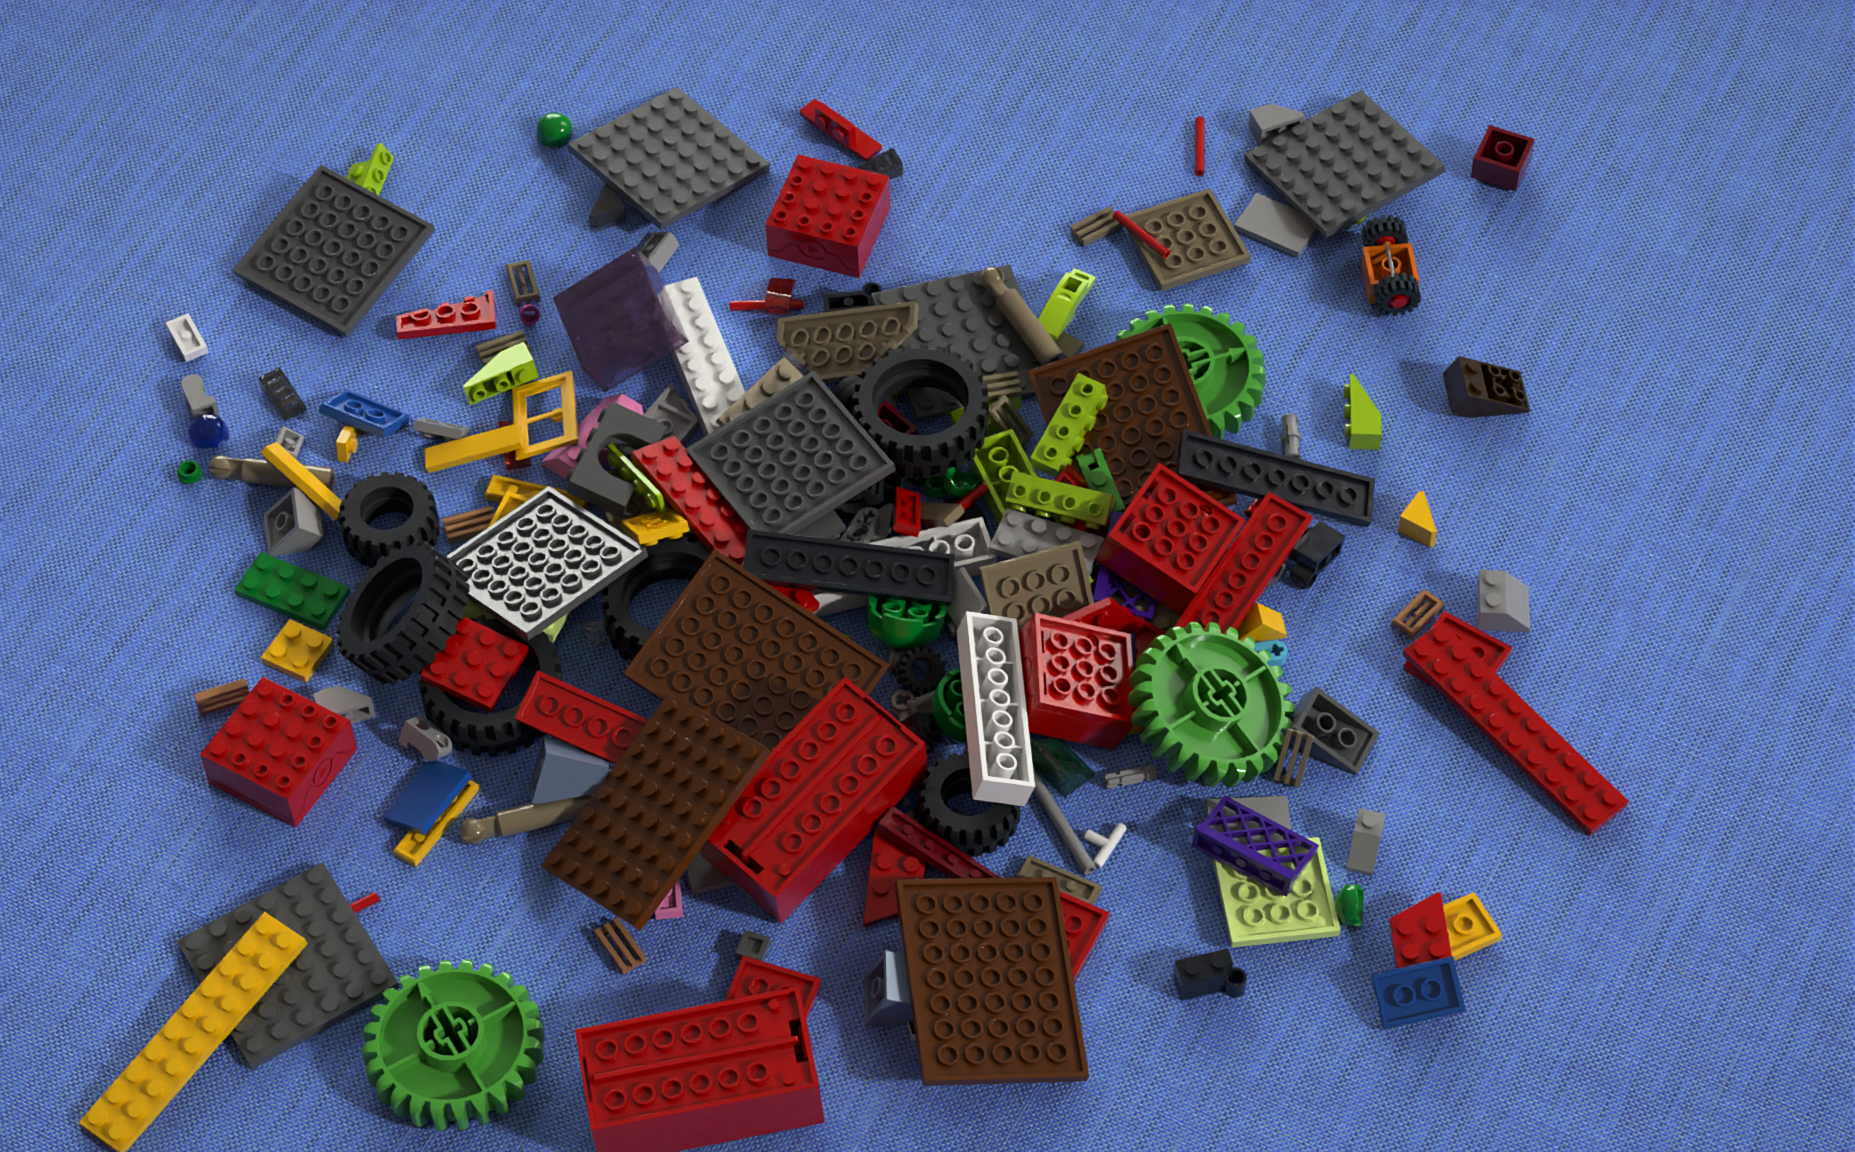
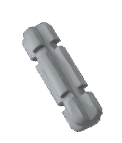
M1154 764L1143 765L1144 768L1142 769L1138 766L1119 770L1118 774L1115 771L1106 773L1104 778L1106 786L1111 789L1118 787V784L1125 786L1143 782V779H1146V781L1154 780L1157 778L1156 767Z

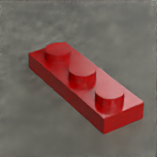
M896 486L893 493V530L897 531L900 535L918 537L921 530V505L919 493Z

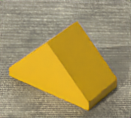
M1419 491L1401 514L1398 531L1428 547H1434L1437 531L1424 491Z
M1260 603L1253 605L1237 629L1238 640L1242 642L1248 636L1253 638L1255 642L1287 637L1282 614Z

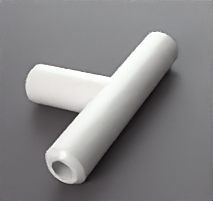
M1117 823L1108 839L1091 830L1086 831L1084 839L1101 847L1093 860L1096 868H1102L1127 828L1123 823Z

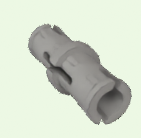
M1288 413L1281 418L1283 425L1281 442L1284 444L1285 456L1301 459L1299 447L1301 434L1298 432V417L1295 414Z

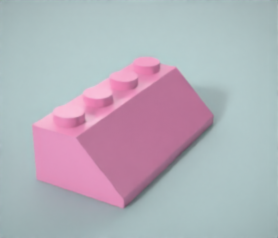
M624 394L605 397L577 425L579 442L552 450L541 461L542 465L566 479L570 469H576L579 463L576 459L581 448L586 449L589 445L587 438L592 428H598L600 423L597 420L603 408L608 409L613 401L643 415L642 405ZM608 448L603 449L598 454L601 466L608 461Z

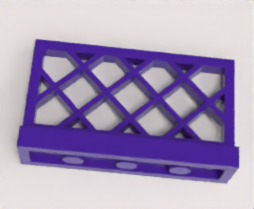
M1112 511L1105 540L1122 516V513ZM1100 563L1093 591L1094 603L1118 592L1124 600V603L1120 604V606H1125L1126 608L1128 606L1133 615L1136 617L1142 616L1145 621L1151 622L1156 600L1152 597L1150 599L1148 594L1136 586L1135 588L1140 594L1129 599L1123 589L1132 584L1126 581L1119 585L1113 577L1115 572ZM1143 598L1149 606L1148 612L1137 610L1133 603Z
M1224 795L1203 823L1200 822L1196 827L1191 847L1287 897L1292 890L1294 882L1318 851L1319 845ZM1226 806L1235 811L1236 815L1224 817L1222 810ZM1246 821H1254L1259 824L1260 828L1248 829ZM1229 823H1240L1242 830L1230 831L1227 825ZM1221 824L1224 832H1218L1210 826ZM1277 833L1283 836L1284 840L1272 842L1269 834ZM1263 835L1266 842L1254 844L1251 836ZM1245 837L1247 845H1243L1233 838ZM1302 846L1309 851L1296 854L1293 847ZM1287 847L1290 855L1277 856L1275 849ZM1269 849L1271 857H1266L1257 851ZM1293 862L1295 870L1292 871L1281 865V863Z

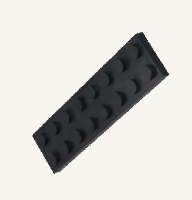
M1185 429L1180 433L1176 474L1186 481L1263 500L1267 493L1271 492L1303 511L1366 527L1372 523L1374 478Z
M748 529L743 568L765 583L772 585L950 606L955 554Z

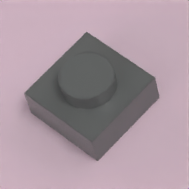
M745 930L735 953L736 959L741 960L742 956H747L764 961L771 945V937Z

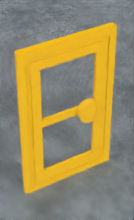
M572 370L512 388L514 424L519 423L521 425L523 435V448L515 450L516 460L525 459L579 442L574 374ZM561 387L562 408L527 419L526 397ZM551 417L553 422L563 420V436L529 446V423Z

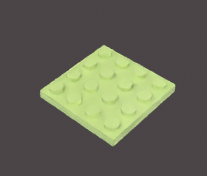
M1319 837L1307 838L1319 845L1318 851L1294 882L1292 890L1287 897L1212 858L1231 948L1340 936V925L1334 907V899ZM1302 846L1293 847L1296 854L1309 851ZM1287 847L1275 849L1277 856L1290 855ZM1269 849L1257 851L1266 857H1271ZM1293 862L1281 863V865L1292 871L1295 870Z

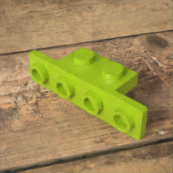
M378 143L369 161L355 163L349 168L347 179L379 195L393 163L394 156L382 143Z
M612 443L608 444L609 455L607 459L613 469L617 468L626 482L630 481L636 486L635 491L639 495L643 494L651 508L655 507L661 514L666 512L662 494L634 462L631 463Z

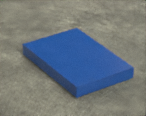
M347 389L319 406V413L382 439L408 424L410 417L407 413Z
M436 760L428 761L383 815L386 823L425 835L470 781L472 775L468 770Z
M1453 956L1371 974L1384 1030L1466 1012Z

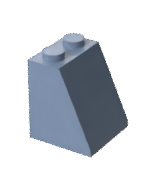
M543 736L530 782L532 803L541 804L594 794L612 771V769H609L610 762L558 739Z
M886 950L865 975V1025L868 1026L907 1025V1021H913L905 957L902 953Z

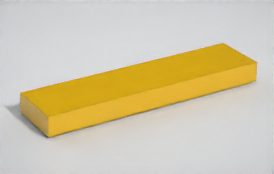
M519 423L425 448L426 470L428 473L521 449L523 448L522 427Z
M277 442L265 446L261 455L332 519H339L341 499Z
M493 474L485 492V498L501 502L508 490L531 499L548 486ZM551 487L586 510L588 502L567 493V490Z
M470 780L425 835L409 830L393 850L394 856L417 867L480 790L479 784Z

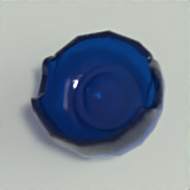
M204 413L193 419L189 427L188 437L194 446L198 448H218L222 440H228L229 428L220 416L213 413Z

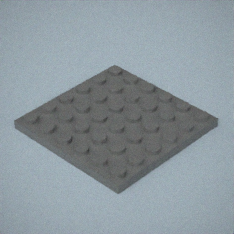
M678 87L568 144V151L660 230L770 170V163Z
M1362 90L1244 153L1245 161L1326 238L1445 173V165Z
M320 165L232 270L237 277L348 338L435 232L433 224Z
M1011 265L996 267L1002 271L1004 284L1007 288L1016 289L1024 300ZM983 270L871 294L870 300L873 306L916 301L919 305L917 328L895 352L903 351V346L910 345L911 349L920 348V344H928V349L936 350L937 346L945 347L946 353L952 354L953 351L960 353L963 362L969 359L973 363V371L980 370L983 376L1017 371L1022 389V399L1036 396L1028 376V371L1042 365L996 305L997 296L994 292L986 290L982 286L980 275ZM930 387L904 389L916 422L948 416L951 411L963 407L955 397L939 389ZM1015 387L1004 388V389H1000V390L1013 389V388H1015Z
M814 371L686 448V452L693 459V462L707 476L709 482L718 490L722 498L730 505L748 529L785 534L798 532L896 471L894 463Z
M548 486L446 557L461 567L464 573L467 574L468 581L466 583L470 585V592L466 596L469 600L529 641L647 558L648 554L645 547Z
M323 862L176 941L199 982L202 983L264 912L306 939L307 946L230 1032L251 1069L383 997L382 993L387 988L396 990L400 988L395 976Z

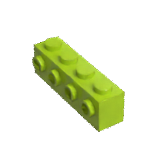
M1080 373L1077 374L1030 457L1033 468L1056 478L1068 463L1072 464L1071 458L1074 452L1080 451L1084 443L1083 437L1086 431H1090L1096 422V413L1099 409L1102 410L1107 403L1108 396L1104 384Z
M1013 471L1005 501L1011 505L1010 509L1025 513L1026 509L1036 511L1035 515L1050 519L1051 515L1061 517L1060 521L1073 525H1075L1076 521L1086 523V528L1100 531L1101 527L1108 528L1115 498L1111 494Z

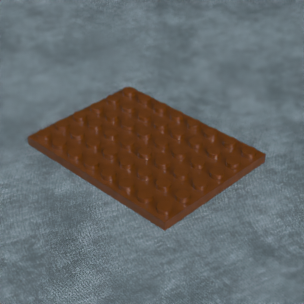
M1171 323L1028 371V376L1047 427L1078 373L1105 385L1108 396L1107 403L1102 410L1099 409L1096 413V422L1090 431H1086L1083 437L1084 443L1080 451L1074 452L1071 458V466L1083 477L1076 456L1084 454V456L1093 453V449L1100 447L1125 509L1130 505L1158 463L1176 473L1179 438L1183 429L1213 437ZM1097 462L1088 465L1090 471L1098 468ZM1188 481L1225 507L1237 504V498L1233 492ZM1085 527L1087 533L1104 537L1105 541L1107 528L1101 527L1100 531Z
M714 549L627 667L623 676L661 702L669 693L679 697L763 744L772 751L844 677L848 678L870 696L890 665Z
M669 693L618 763L613 767L606 777V781L598 787L560 841L548 854L541 867L641 931L772 751L763 744Z
M1057 877L896 880V900L922 1086L1087 1081L1089 1078L1088 1064Z

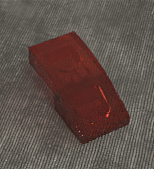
M771 277L764 303V313L789 314L796 279Z

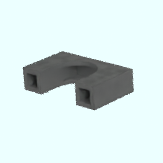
M612 401L608 409H602L597 420L600 423L598 428H592L587 438L589 445L586 449L581 448L576 459L579 463L576 469H570L565 481L569 483L567 493L622 518L633 498L636 486L607 473L599 463L598 454L607 448V445L610 443L638 450L662 441L667 426Z

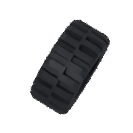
M381 472V475L375 477L374 474L366 477V481L362 482L360 480L356 483L354 490L350 489L345 494V499L341 501L340 513L338 515L344 544L347 546L350 555L356 557V561L363 565L368 563L370 568H374L377 565V560L382 556L387 557L390 554V550L396 547L401 549L402 544L407 542L411 544L414 541L427 542L433 547L437 542V536L440 533V521L434 496L428 490L426 484L422 481L417 482V478L411 475L405 477L400 472H395L394 474ZM399 512L410 516L403 525L390 530H378L369 526L375 518L386 513Z
M964 751L963 755L954 753L949 755V759H939L935 762V768L933 766L928 768L925 772V777L921 779L919 784V823L966 855L982 856V852L988 851V853L996 851L997 845L1004 846L1009 841V836H1013L1017 830V824L1020 821V806L992 802L993 806L979 815L963 816L952 812L946 807L945 803L957 794L972 792L968 751Z

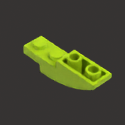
M1073 268L1070 273L1066 272L1055 288L1038 319L1053 340L1058 339L1073 319L1076 308L1093 287L1096 279L1095 276Z

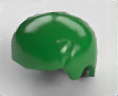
M551 112L539 119L537 123V139L542 145L560 147L569 143L572 123L568 116L559 112Z
M954 467L948 469V474L942 475L944 492L957 499L964 498L981 484L979 476L974 474L971 469L967 473H962L959 469L956 470Z
M1345 885L1335 898L1334 907L1337 917L1345 925L1358 927L1363 925L1364 891L1361 885Z

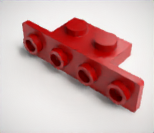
M813 99L799 111L800 116L865 161H869L882 150V145L817 99Z

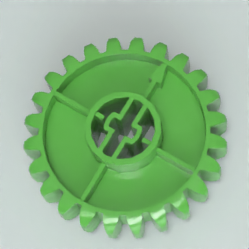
M1185 303L1182 311H1176L1175 307L1169 304L1165 305L1164 314L1159 315L1156 310L1146 311L1145 322L1140 318H1134L1129 322V331H1119L1116 335V341L1171 323L1213 437L1224 440L1225 430L1236 434L1241 430V421L1247 422L1253 418L1254 408L1258 407L1262 402L1263 389L1266 382L1264 355L1262 351L1257 350V340L1255 337L1245 335L1246 327L1241 322H1235L1230 325L1229 314L1222 312L1214 317L1212 316V307L1209 306L1202 307L1200 312H1194L1192 303Z
M1197 622L1188 623L1184 629L1179 626L1172 627L1165 635L1157 636L1138 657L1135 663L1136 670L1130 675L1129 684L1133 690L1128 695V703L1132 707L1138 708L1130 717L1132 723L1144 726L1145 728L1139 735L1140 740L1143 743H1154L1155 748L1152 750L1151 755L1155 759H1161L1164 756L1169 759L1167 764L1169 771L1175 773L1180 767L1185 769V778L1192 783L1202 775L1203 782L1208 787H1214L1220 780L1226 787H1233L1240 780L1245 783L1251 782L1260 773L1267 772L1276 763L1281 754L1287 729L1291 728L1293 724L1289 718L1295 713V705L1291 701L1284 700L1292 692L1290 685L1279 683L1278 678L1284 673L1281 667L1277 665L1270 667L1267 662L1271 658V654L1267 650L1257 653L1254 650L1255 640L1250 636L1246 637L1243 642L1238 640V631L1235 628L1229 627L1222 634L1219 625L1213 622H1209L1204 629Z
M449 959L441 960L439 971L433 972L428 965L420 966L418 970L419 978L413 979L410 975L406 974L401 976L399 981L402 989L398 991L393 988H387L382 993L385 1005H374L370 1011L372 1022L364 1027L363 1036L366 1044L362 1047V1057L366 1065L368 1081L372 1087H376L378 1099L383 1104H391L393 1113L396 1116L402 1118L411 1114L413 1125L418 1127L425 1125L429 1119H433L435 1130L444 1131L449 1121H455L457 1129L461 1131L467 1129L469 1119L474 1117L480 1125H485L489 1123V1111L494 1110L500 1115L509 1112L507 1099L521 1101L526 1096L523 1084L535 1083L538 1077L536 1066L544 1060L542 1044L545 1040L543 1024L540 1022L539 1008L535 1002L530 1001L529 992L523 985H514L513 976L508 972L495 976L494 967L491 964L485 963L481 965L478 971L473 969L472 960L469 959L461 961L458 969H452ZM447 1035L450 1036L458 1051H462V1053L458 1054L449 1037L446 1038ZM469 1035L471 1036V1039H472V1043H473L472 1046H471V1042H470ZM435 1043L437 1045L438 1053H436Z

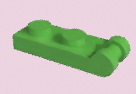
M1100 447L1093 449V453L1084 456V454L1076 456L1088 489L1113 495L1115 502L1112 511L1124 513L1126 510ZM1097 462L1098 468L1090 471L1088 465Z

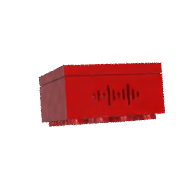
M798 154L765 224L768 256L860 278L890 210L889 176Z
M1158 463L1107 536L1095 560L1179 616H1182L1246 520L1167 467Z
M1034 613L1018 633L1029 732L1114 750L1135 726L1130 716L1136 711V708L1128 703V695L1133 690L1129 684L1130 675L1133 673L1131 634Z
M262 677L201 752L200 757L209 784L296 828L356 752L357 746L349 719Z

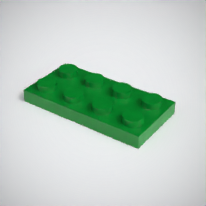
M263 552L259 553L234 589L235 595L323 631L326 630L351 593L350 587Z

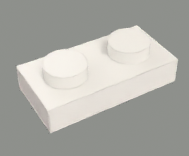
M189 313L166 322L167 329L185 362L209 353Z

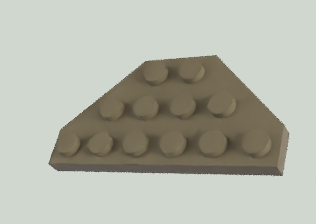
M916 301L778 318L777 342L809 372L814 371L823 383L840 382L850 375H858L862 378L861 371L866 366L872 368L873 359L878 356L881 359L887 357V351L892 349L895 351L917 328L919 305Z

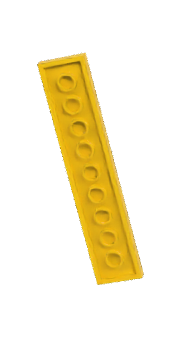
M264 912L78 1122L80 1126L115 1152H126L307 946L306 939Z

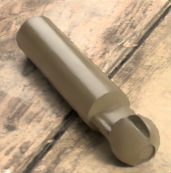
M996 267L985 268L980 275L982 286L986 290L993 291L997 296L996 305L1039 363L1044 366L1062 360L1064 353L1016 289H1008L1004 284L1002 271Z
M218 455L209 462L208 469L210 474L219 480L226 478L242 480L244 483L299 489L273 464L264 459H236L225 455ZM302 464L329 490H333L335 482V470L333 467Z
M591 795L541 804L530 803L498 811L494 816L482 819L470 818L464 821L460 827L462 840L470 845L482 842L484 839L496 836L504 838L575 820L591 799Z

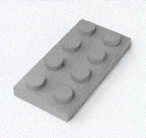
M1007 508L991 541L989 553L1006 559H1013L1079 541L1082 545L1089 577L1097 561L1095 557L1104 543V537Z

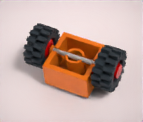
M1381 215L1380 219L1374 217L1372 218L1373 222L1368 220L1366 222L1367 226L1363 225V231H1361L1364 244L1361 271L1368 303H1376L1380 312H1385L1387 316L1391 313L1393 316H1397L1398 313H1401V316L1406 315L1405 311L1412 312L1413 307L1417 308L1419 306L1418 303L1421 302L1420 279L1412 244L1408 243L1405 224L1403 220H1400V217L1396 216L1394 218L1393 215H1389L1388 218H1385V215Z

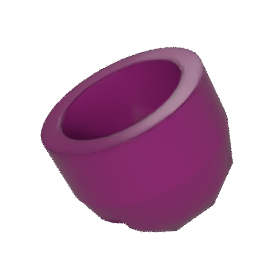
M526 304L520 309L519 316L523 323L533 325L539 320L540 313L536 306ZM524 311H535V314H532V313L523 314V313H524Z

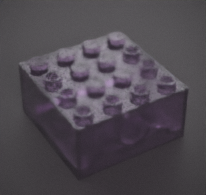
M636 247L553 297L582 369L605 392L689 342L658 270Z

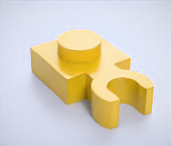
M348 424L344 426L336 441L338 461L348 462L352 453L356 452L361 430H357L358 428Z

